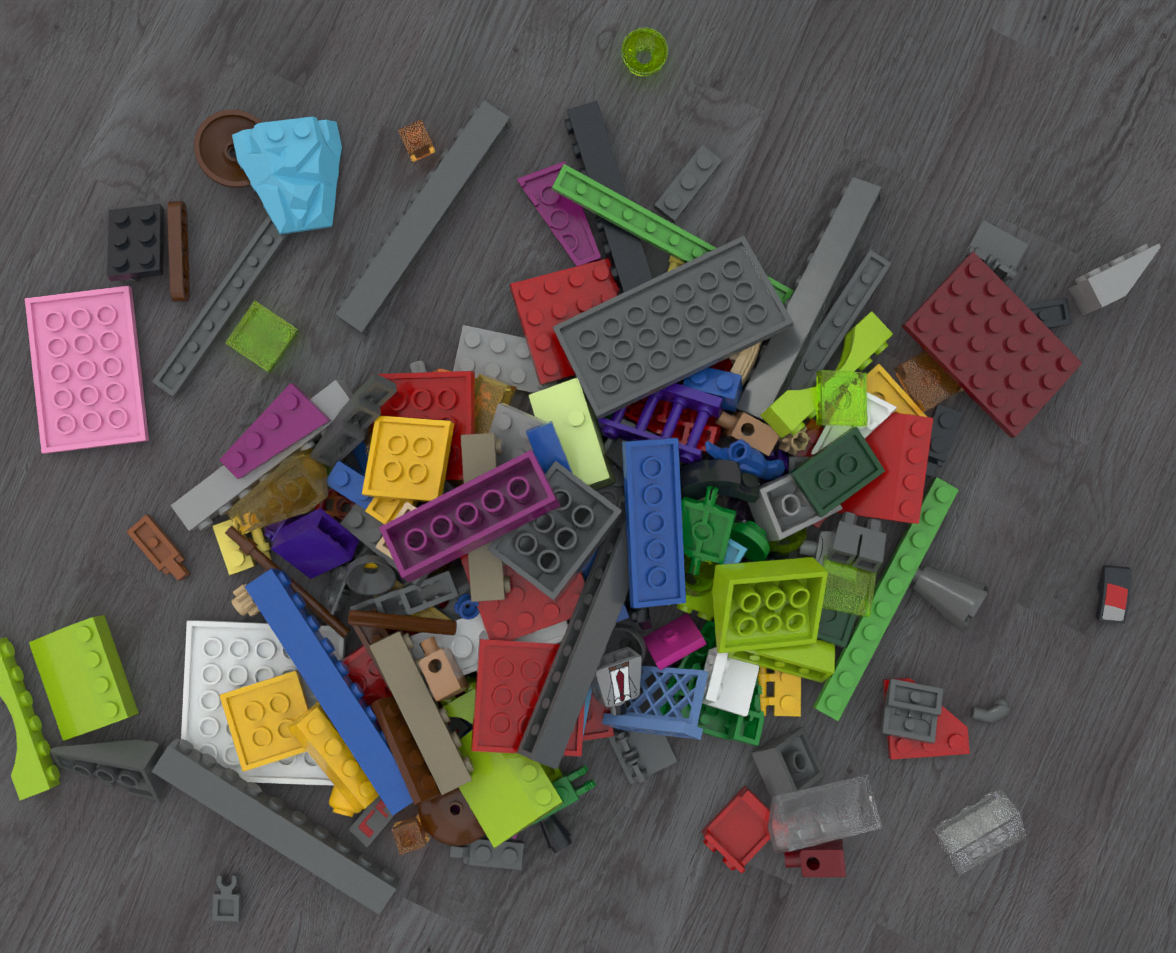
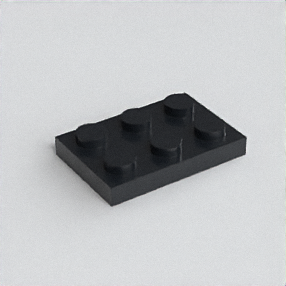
M154 204L109 210L107 277L113 282L163 275L164 209L162 205Z

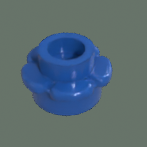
M463 594L458 598V602L455 603L454 610L456 613H459L461 618L470 620L479 614L477 607L479 603L477 601L471 602V595Z

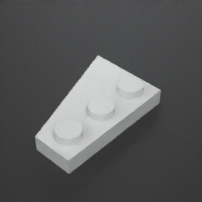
M849 383L811 454H816L852 427H857L865 439L897 407Z

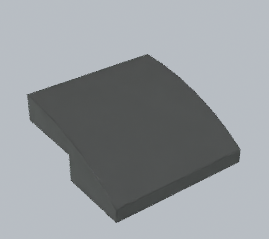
M890 679L884 702L880 734L928 744L935 743L937 717L941 715L943 689Z

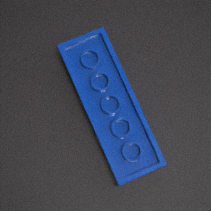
M678 438L622 441L630 607L643 608L686 603Z

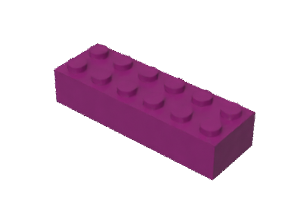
M530 450L380 526L379 529L401 578L412 582L561 505L538 458Z

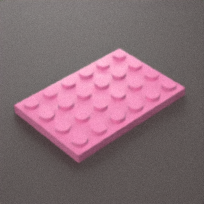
M121 286L25 298L41 452L49 454L149 441L132 287Z

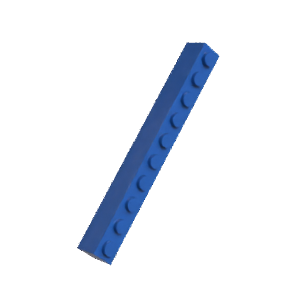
M271 568L246 585L245 589L393 816L411 804L413 800L374 710L363 699L365 694L357 682L353 683L348 676L350 671L343 660H338L333 653L335 647L327 637L324 638L318 630L321 626L313 615L309 616L305 610L306 603L302 596L297 592L294 593L290 587L292 582L289 576L283 570Z

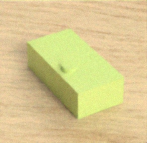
M578 378L530 394L529 398L535 417L547 422L553 421L573 474L594 490L616 483L610 461L605 456L606 448L595 413Z

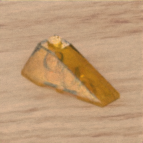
M312 448L294 453L226 512L241 534L310 512L328 497L327 469L322 463L311 459Z

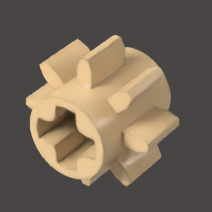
M804 426L794 436L789 433L783 438L779 437L778 441L781 444L779 450L794 456L797 454V450L805 451L808 440H810V437L805 433L807 427Z
M242 584L233 591L236 597L231 602L242 616L247 613L250 616L256 615L260 610L245 589L247 584Z

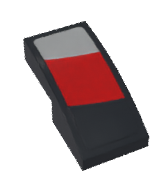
M1103 565L1098 584V590L1101 592L1095 616L1098 621L1125 624L1131 588V569L1129 567Z

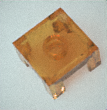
M926 351L893 368L907 395L922 412L933 408L954 394L964 391Z

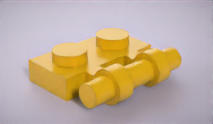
M760 666L758 670V683L762 687L760 707L761 711H764V716H766V706L773 705L774 716H801V677L774 670V673H768L767 668ZM767 682H773V696H767Z

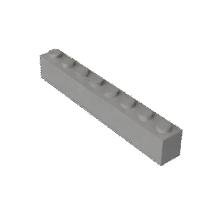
M335 380L310 399L332 420L331 422L316 429L312 434L291 445L290 448L277 454L241 479H237L223 465L174 502L171 507L188 531L197 529L203 531L214 523L212 519L217 515L223 516L234 508L233 503L240 499L242 501L250 497L255 492L253 490L254 487L260 483L264 485L275 477L273 473L278 469L284 470L295 462V456L301 452L305 454L316 446L314 442L323 436L341 409L354 395L346 383L342 380Z

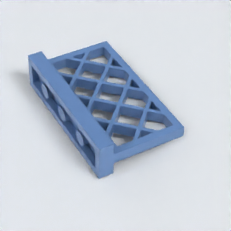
M641 666L640 686L644 693L636 700L635 698L629 700L631 705L624 714L612 715L611 713H604L602 724L617 730L701 740L703 729L697 727L708 672L704 670L667 667L659 670L658 667ZM651 674H654L657 680L648 688L645 680ZM674 675L678 682L668 689L665 682ZM693 677H698L696 687L689 691L686 684ZM661 687L664 695L658 701H655L652 694ZM682 689L685 697L676 704L673 696ZM648 699L651 707L642 714L639 706ZM668 701L672 709L663 716L660 708ZM688 703L691 705L689 719L684 718L680 712Z

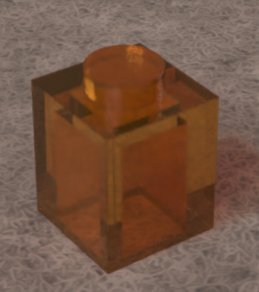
M418 120L398 130L412 162L436 152L422 120Z
M419 815L398 821L391 829L400 855L425 847L429 840L428 833L424 829Z

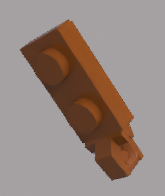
M146 514L126 531L159 571H163L166 575L172 573L178 581H183L191 574L182 563L186 560L182 552L149 514Z

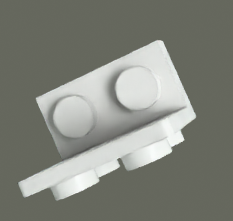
M717 647L712 648L708 652L704 671L708 672L702 703L743 717L747 716L759 666L728 658V653L719 654Z

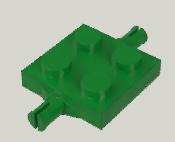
M713 486L707 487L705 500L698 501L688 497H683L681 500L684 554L691 558L688 573L692 574L694 571L693 575H699L702 561H712L719 564L725 562L737 511L715 504L719 489L717 487L713 489Z

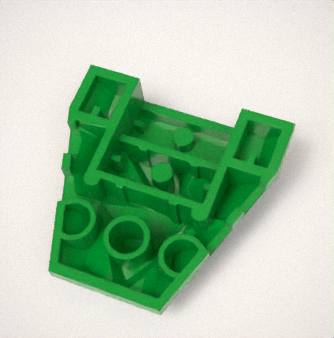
M705 622L700 633L706 645L685 656L677 668L704 670L709 650L717 647L715 622ZM674 675L667 684L668 689L678 682ZM758 675L747 716L743 717L702 703L697 727L703 729L702 734L723 740H733L743 744L759 746L764 723V711H761L760 707L762 687L759 686ZM693 677L686 684L689 691L696 687L698 677ZM680 689L673 696L676 704L685 697V694ZM668 701L660 708L663 716L672 709ZM688 703L680 711L684 718L689 719L691 705Z

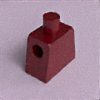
M842 837L800 841V851H784L786 868L801 867L802 877H846Z

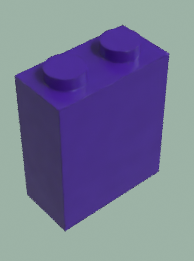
M319 508L282 527L271 549L308 578L312 579L352 560L359 539Z

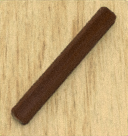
M351 610L348 616V624L355 626L452 636L456 634L457 622L455 620Z

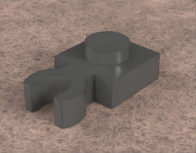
M220 873L216 882L221 891H216L213 894L212 921L239 922L242 915V892H235V887L239 883V874L234 873L232 875V883L229 884L224 880V873Z

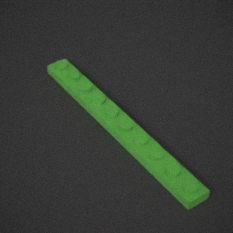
M565 164L551 188L554 192L684 263L716 249V247ZM768 277L784 305L794 290Z
M938 477L932 478L922 498L919 524H908L848 639L847 646L843 648L835 663L834 674L826 680L812 708L835 721H839L959 490Z

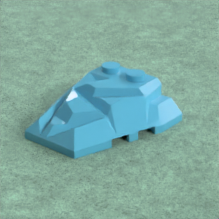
M316 117L296 118L258 123L253 129L242 130L232 135L237 163L246 173L250 180V185L254 192H257L263 202L264 209L280 235L332 227L342 150L337 122L330 120L317 121Z

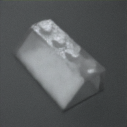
M868 775L772 797L768 830L775 854L882 829Z

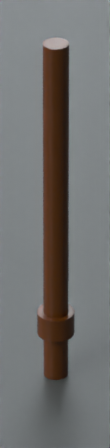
M233 526L225 532L229 538L240 546L239 550L246 556L250 555L264 569L268 571L272 568L282 571L280 567L257 548L258 544L251 538L247 539ZM289 576L292 582L290 587L294 593H299L304 599L306 606L344 639L350 633V630Z

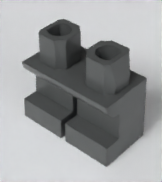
M844 512L832 531V540L826 559L848 566L852 562V567L875 573L883 563L886 533H882V522L868 519L865 527L857 526L858 516L850 512Z

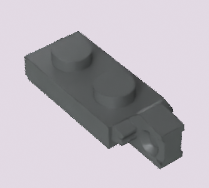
M481 837L467 845L450 846V857L463 858L464 864L522 870L524 841L507 840L494 848L487 837Z

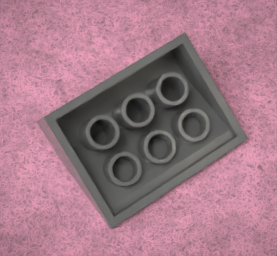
M555 461L545 475L561 506L495 539L487 550L557 603L621 519L623 512Z

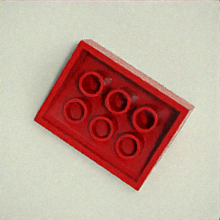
M892 413L866 437V442L885 469V472L842 502V510L836 513L850 512L859 517L919 524L933 418Z

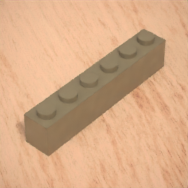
M495 433L461 435L463 478L465 484L498 467V455H502V440L497 439ZM493 541L468 553L471 602L505 600L507 598L506 593H511L510 576H505V565L507 564L487 550Z
M399 630L372 643L369 647L441 794L444 795L472 781V772L475 771L473 763L468 755L463 756L459 748L463 744L457 731L452 732L448 725L451 719L444 706L440 708L433 696L418 662L421 658L416 659L412 649L415 648V645L409 633L404 634L402 630Z

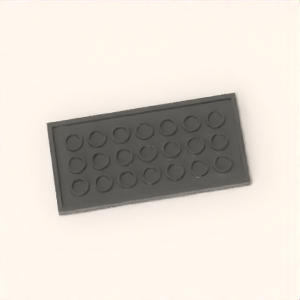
M741 236L553 326V330L599 420L793 327V321L745 236Z

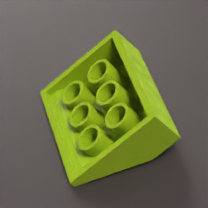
M813 557L715 565L712 594L717 652L720 654L816 643L828 571Z
M105 615L83 620L29 642L63 741L139 713Z
M472 730L461 738L463 746L459 748L464 757L469 756L475 771L472 772V781L460 786L459 789L494 848L564 804L539 762L518 753L471 751Z

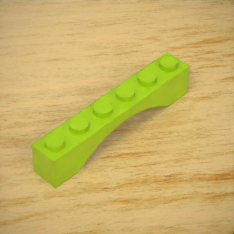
M871 311L844 336V347L840 362L826 382L808 389L787 390L760 416L781 438L789 433L794 436L805 426L802 421L807 416L811 420L822 410L820 404L824 400L829 403L839 394L836 388L841 384L845 387L856 377L853 372L857 368L862 371L873 361L870 358L873 353L879 355L888 347L886 341L893 333Z
M4 637L0 638V697L7 705L16 729L17 752L11 778L19 800H23L59 785L60 773L57 766L52 762L50 745L44 740L41 732L42 723L33 710L32 696L25 688L23 671L17 666L14 658L15 649L12 643L8 641V638Z

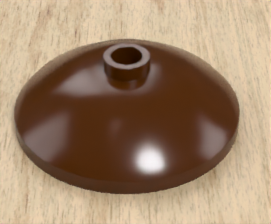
M223 110L206 118L199 126L194 139L195 158L201 170L211 180L226 187L242 188L251 186L246 173L237 163V158L230 156V153L235 151L232 135L242 130L253 129L256 124L263 122L254 115L241 110Z
M459 787L444 795L440 794L434 799L417 804L418 815L424 829L441 843L452 846L467 845L477 841L486 834ZM455 804L460 807V812H452L451 806Z

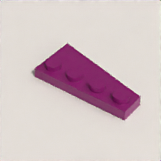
M565 161L517 178L518 184L575 266L601 260L583 207L551 190L564 164L566 165Z
M290 383L219 461L237 479H241L332 420L294 383Z

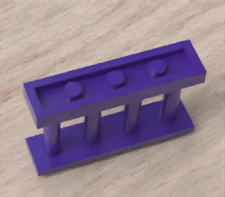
M674 383L647 396V401L635 428L620 424L627 406L614 412L610 420L605 418L598 420L600 432L610 439L620 438L626 441L672 438L683 409L695 410L698 416L686 445L678 443L679 461L690 464L702 461V450L696 449L708 417L714 416L719 418L722 411V398ZM664 400L672 403L673 407L661 436L645 432L657 402Z

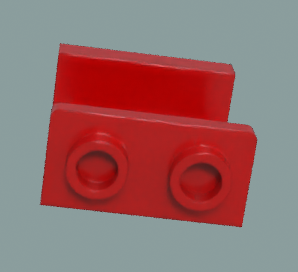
M744 786L702 830L705 837L703 842L712 852L718 850L724 856L722 861L732 871L737 869L740 873H743L746 870L744 866L776 833L780 836L786 829V826L750 789Z

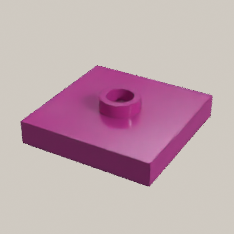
M688 613L643 637L645 645L659 670L706 645L703 636Z

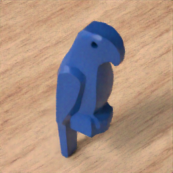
M743 439L730 444V448L722 449L709 441L705 442L706 452L712 457L739 462L740 471L758 476V478L774 480L785 470L783 461L777 459L767 461L759 450L752 448Z

